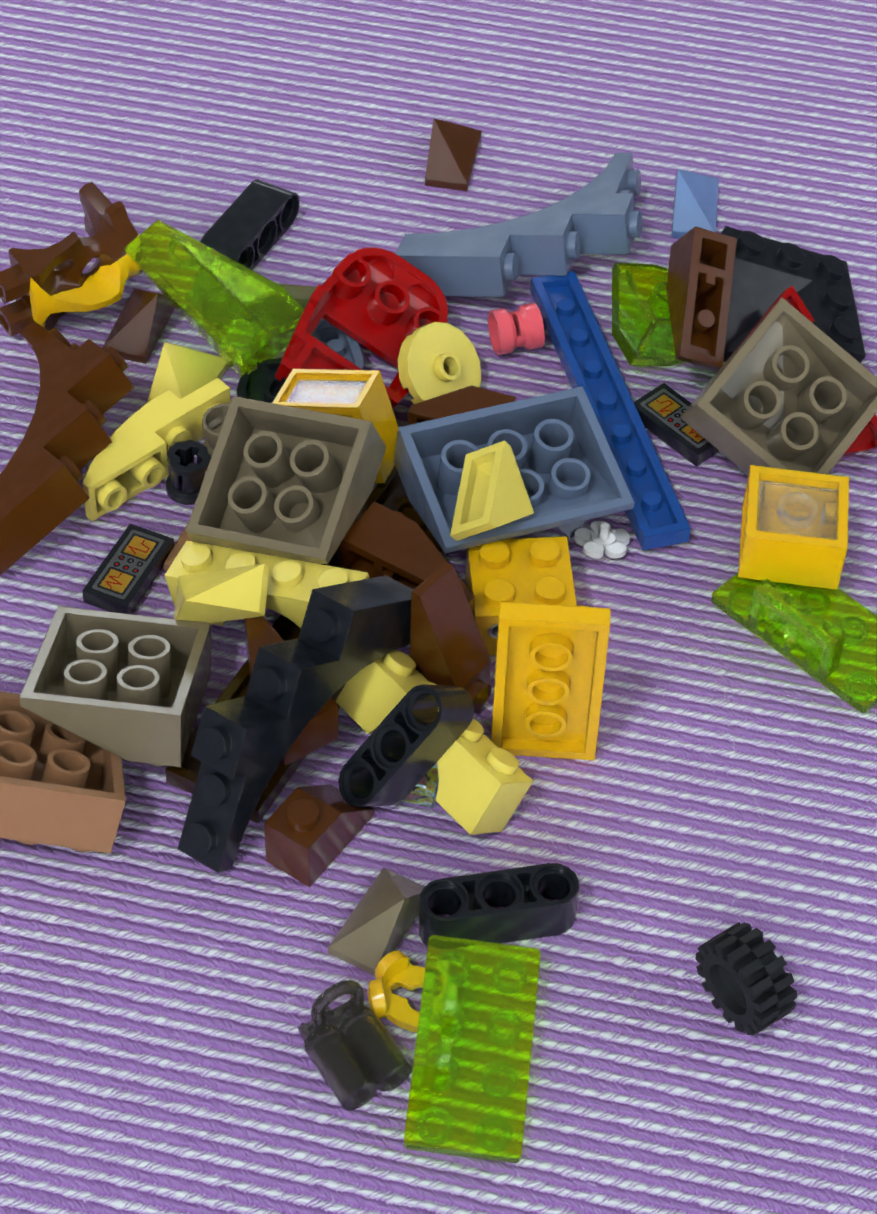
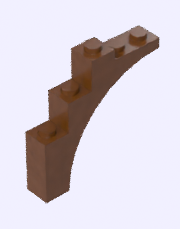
M32 321L20 333L37 357L40 369V390L35 412L25 436L0 474V575L89 499V496L78 483L84 477L80 469L112 443L101 427L106 422L103 414L134 388L123 373L128 369V365L114 348L109 346L104 350L90 339L85 341L80 347L76 343L70 345L56 328L47 331L35 321Z

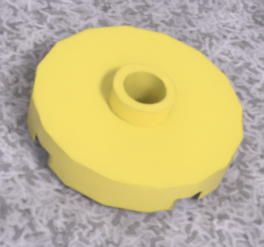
M433 322L417 328L413 334L408 335L403 341L398 356L399 379L403 389L408 388L414 399H410L413 404L471 385L480 387L481 367L479 357L473 343L460 329L449 323Z

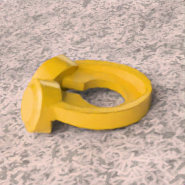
M392 951L380 960L375 969L376 979L369 981L367 989L370 1008L378 1019L386 1017L390 1022L402 1029L421 1034L438 1032L450 1025L455 1018L458 1000L453 985L444 976L429 968L412 965L410 959L401 951ZM400 987L411 991L421 987L431 988L440 996V1004L431 1012H417L408 1004L407 998L395 995L391 991Z

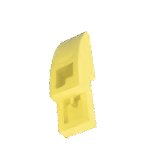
M216 378L182 399L168 389L132 414L110 436L112 443L96 455L89 466L82 482L83 490L89 496V499L85 502L86 517L93 522L109 511L116 510L124 502L144 490L156 486L161 480L168 477L167 452L169 448L177 442L188 440L197 442L203 439L202 419L204 413L214 405L230 403V387L219 378Z

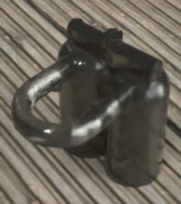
M340 981L325 989L312 1005L311 1021L306 1024L302 1023L298 1027L304 1039L303 1047L306 1054L344 1110H355L365 1105L374 1097L377 1090L385 1092L395 1089L406 1081L412 1073V1065L374 1011L364 1005V991L356 981ZM351 994L348 1002L332 1010L328 1006L338 997Z

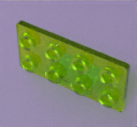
M737 573L712 593V604L859 712L866 713L877 704V615L839 588L835 590L771 582L769 579L763 581L739 578Z
M438 935L429 937L403 1146L406 1149L509 1163H518L520 1161L541 957L539 949Z

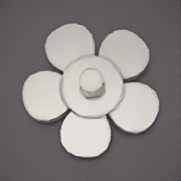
M594 521L591 523L590 529L579 528L575 531L574 541L578 545L583 546V553L591 558H602L603 553L612 559L621 558L626 555V545L630 543L631 538L629 532L624 529H614L611 531L610 524L604 521Z

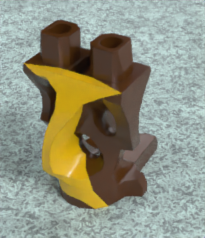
M93 182L85 184L79 190V197L85 214V231L90 237H78L73 231L60 242L45 249L27 250L11 248L8 250L11 267L0 271V299L4 304L15 299L16 301L0 308V324L9 336L12 337L19 334L32 321L37 322L47 331H50L66 312H88L109 306L121 300L125 282L128 279L147 270L148 263L144 245L128 218L124 204L121 201L112 204ZM92 258H96L93 266L88 271L82 273Z

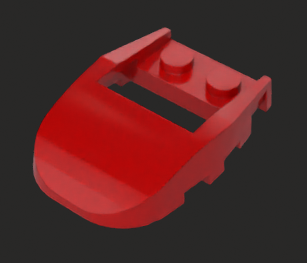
M375 247L358 249L348 254L334 268L330 277L322 285L318 284L310 296L292 333L275 378L279 381L283 377L287 379L292 369L362 370L311 335L322 318L398 369L400 348L408 335L413 334L417 328L433 322H448V306L445 296L439 286L428 275L397 254ZM399 372L389 387L385 385L393 409L409 390L408 388L403 389L399 379Z

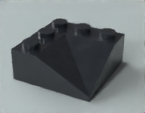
M725 226L721 234L737 238L723 362L729 359L780 294L793 285L814 318L815 322L813 324L861 363L866 355L847 262L833 255H823L802 249L792 243H782L765 238L752 231H741Z

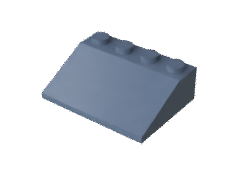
M583 386L398 427L394 464L410 503L444 553L634 508L635 502ZM505 440L512 448L534 513L500 527L455 541L450 536L465 456L468 453Z

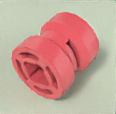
M536 303L521 305L516 311L509 312L504 308L489 311V337L492 348L497 356L510 354L518 347L533 350L544 346V324L540 309Z

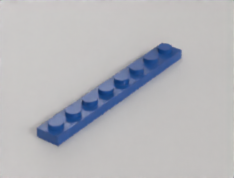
M570 271L567 276L546 275L531 278L530 292L540 309L543 322L571 387L583 386L635 502L634 508L626 510V514L642 550L689 542L691 530L575 272Z

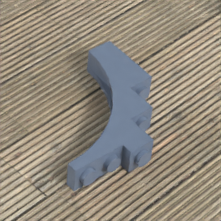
M615 153L607 167L588 185L546 208L508 221L477 228L440 233L405 234L395 254L428 275L439 286L444 296L505 297L511 281L516 280L518 275L567 276L573 260L578 259L580 254H629L634 239L640 238L642 232V214L640 210H635L634 196H639L641 190L640 170L633 167L632 153Z

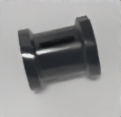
M193 440L177 442L167 452V462L170 466L171 474L166 480V493L176 503L193 505L196 502L211 459L207 447L200 442ZM194 455L197 456V464L194 463ZM179 481L182 482V490L179 489Z

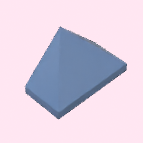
M681 169L677 170L671 238H681L695 226L716 232L719 178Z

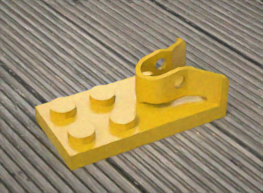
M500 602L491 741L497 747L505 749L515 756L595 760L610 632L611 608L546 605L530 602Z

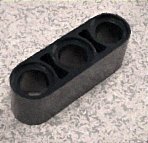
M255 179L204 234L196 252L197 266L230 280L243 281L295 221L300 204L299 195L263 180Z
M423 684L415 686L408 691L343 766L338 780L339 791L343 799L349 805L355 807L391 806L401 802L470 725L474 714V705L470 694L463 687L456 685Z
M547 863L431 881L420 893L419 936L422 942L436 951H453L556 936L565 933L573 926L576 919L579 880L575 872L569 867L559 863ZM547 898H555L558 901L548 900ZM493 906H502L504 908H494ZM438 914H448L450 916H439Z

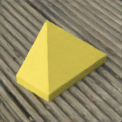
M164 342L147 403L168 389L182 399L216 378L221 379L229 367V359L188 346Z
M505 440L466 454L450 536L455 541L500 527L534 513L512 448Z
M263 563L179 576L174 619L216 623L265 616L270 567Z

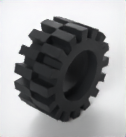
M745 922L734 924L700 945L695 960L700 963L696 967L698 975L706 980L702 983L705 992H711L715 998L711 1001L716 1009L720 1007L723 1009V1018L728 1023L734 1021L736 1030L741 1033L746 1031L747 1035H754L795 1009L796 1003L793 1000L797 998V990L790 986L794 983L792 973H787L783 969L787 965L783 956L777 958L773 952L776 946L770 939L764 942L763 932L758 928L752 930L751 925Z

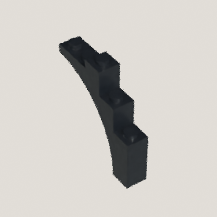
M386 575L312 589L299 638L260 646L246 695L204 706L191 753L192 757L202 763L178 850L217 873L232 869L245 829L264 789L284 755L308 722L333 694L359 671L385 654L410 645L411 591L414 589Z

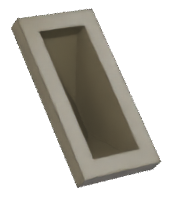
M383 868L328 946V953L375 976V969L380 960L396 949L419 915L420 893L424 886L387 868Z

